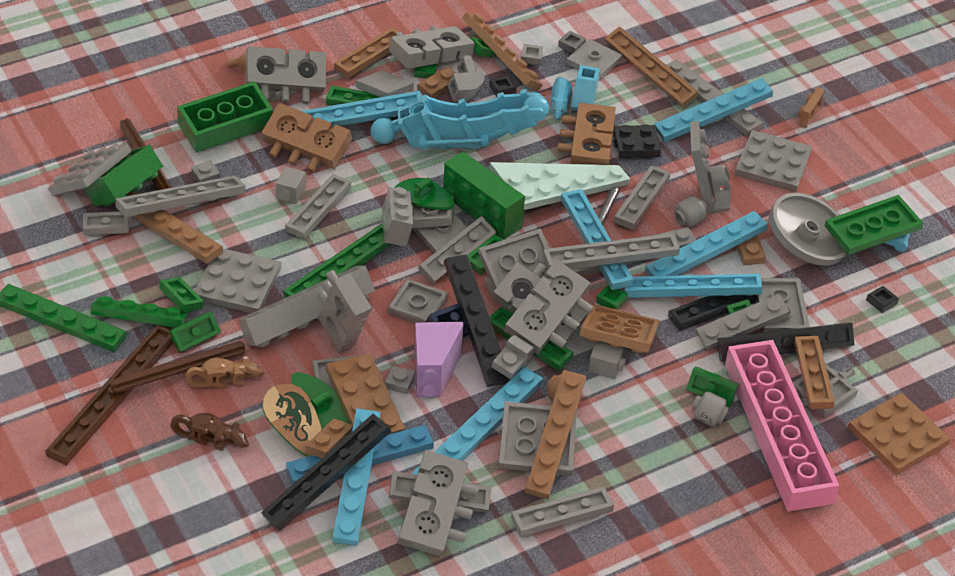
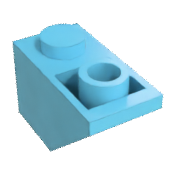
M580 65L571 110L578 111L579 103L594 104L598 90L600 68Z

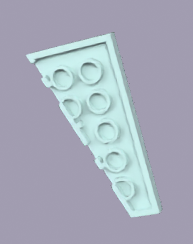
M490 162L488 168L492 173L525 196L524 210L560 202L561 193L582 189L585 195L611 190L613 187L628 186L630 178L620 165Z

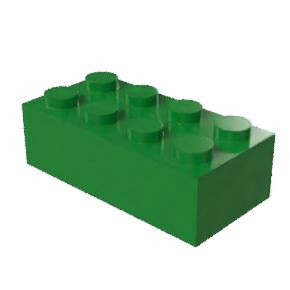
M255 81L177 106L178 125L195 153L261 131L273 114V108Z
M461 152L444 163L443 188L454 197V203L462 211L467 212L475 220L482 216L496 231L495 235L503 240L522 228L525 196L465 152Z

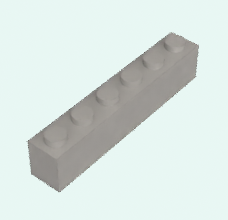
M355 266L337 275L340 278L350 273L366 299L369 298L368 294L375 291L366 266ZM326 279L238 319L247 345L257 346V348L264 347L270 344V339L286 337L291 334L290 330L296 327L298 330L310 325L309 321L316 318L318 320L324 306L318 294L325 291L322 284L329 280Z

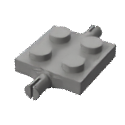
M825 364L834 398V408L813 409L823 418L856 397L858 390L847 380L855 374L851 366L842 372H838ZM800 377L793 382V385L805 408L809 405L803 379Z

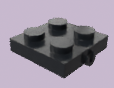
M655 125L614 126L613 145L614 148L617 147L619 158L661 157V147Z

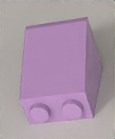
M463 322L415 323L414 358L417 397L441 396L461 358Z

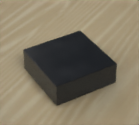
M509 76L489 80V86L496 97L501 92L504 95L516 94V87Z
M881 286L869 293L866 301L881 313H884L897 305L899 298L886 287Z

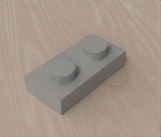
M121 212L83 213L84 235L129 233V217H125Z

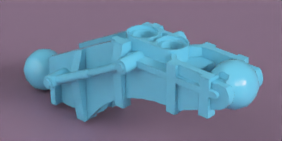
M526 89L521 90L520 94L504 95L501 92L497 94V98L477 103H467L464 98L458 100V103H450L431 98L425 94L421 96V101L404 108L402 105L399 106L398 119L392 121L387 118H379L374 121L370 133L372 139L380 144L392 142L397 132L402 130L412 148H420L421 150L427 148H472L473 150L488 147L490 141L500 138L507 133H510L512 136L521 130L537 126V122L545 119L547 116L549 104L541 94L535 92L528 93Z

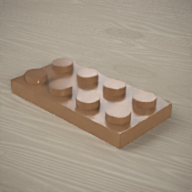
M371 353L326 364V372L349 424H354L356 408L381 412L380 419L389 426L391 430L389 434L405 430Z

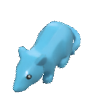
M563 77L555 79L551 92L550 112L554 114L556 120L560 119L563 114H567L572 95V85Z

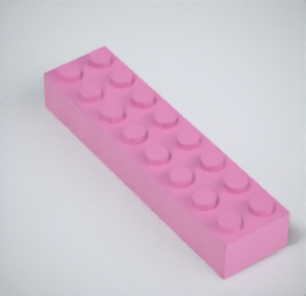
M769 340L729 346L725 367L731 381L739 383L736 393L787 512L834 504L839 489L838 481L774 341Z

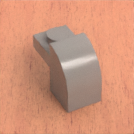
M466 55L462 57L457 66L458 73H453L447 85L453 102H458V100L463 98L465 101L473 99L484 81V72H476V65L473 63L471 55Z
M513 335L507 341L505 348L494 359L491 367L512 379L515 374L524 367H527L531 362L535 347Z

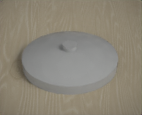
M788 193L777 199L770 210L769 222L776 238L788 251L806 262L822 266L837 264L847 255L845 250L825 227L827 219L839 216L831 206L816 197L803 193Z

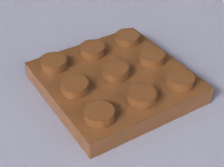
M596 304L592 305L593 309L587 315L579 336L585 337L586 340L591 342H606L612 347L622 346L630 348L636 353L649 352L660 320Z
M902 392L849 421L847 427L896 475L946 447L951 440L945 432Z

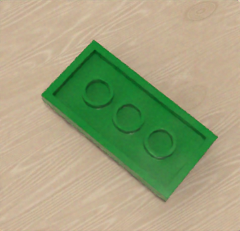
M896 195L827 219L825 227L845 252L850 255L921 230L923 222L900 195Z

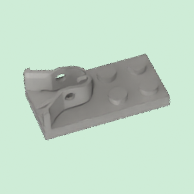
M699 121L690 122L691 152L702 200L707 205L706 214L730 210L731 185L729 183L730 172L725 164L710 166L709 159L707 160V158H710L709 147L704 143L706 142L705 129H700Z

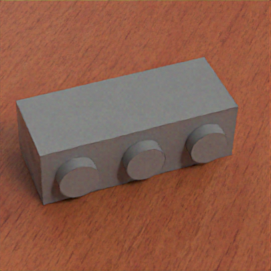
M389 187L382 208L384 242L406 247L413 227L410 191L401 187Z

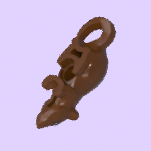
M198 413L192 417L178 414L172 418L170 423L171 429L179 436L194 440L205 446L208 442H214V447L220 451L224 449L223 443H231L233 446L241 448L249 446L238 422H234L230 426L211 413ZM179 423L185 424L190 432L188 433L181 429Z

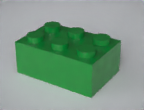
M149 144L132 149L117 164L91 185L83 189L95 207L100 205L107 207L114 202L116 203V198L127 197L126 194L130 191L135 192L143 186V181L155 178L158 175L157 171L164 166Z

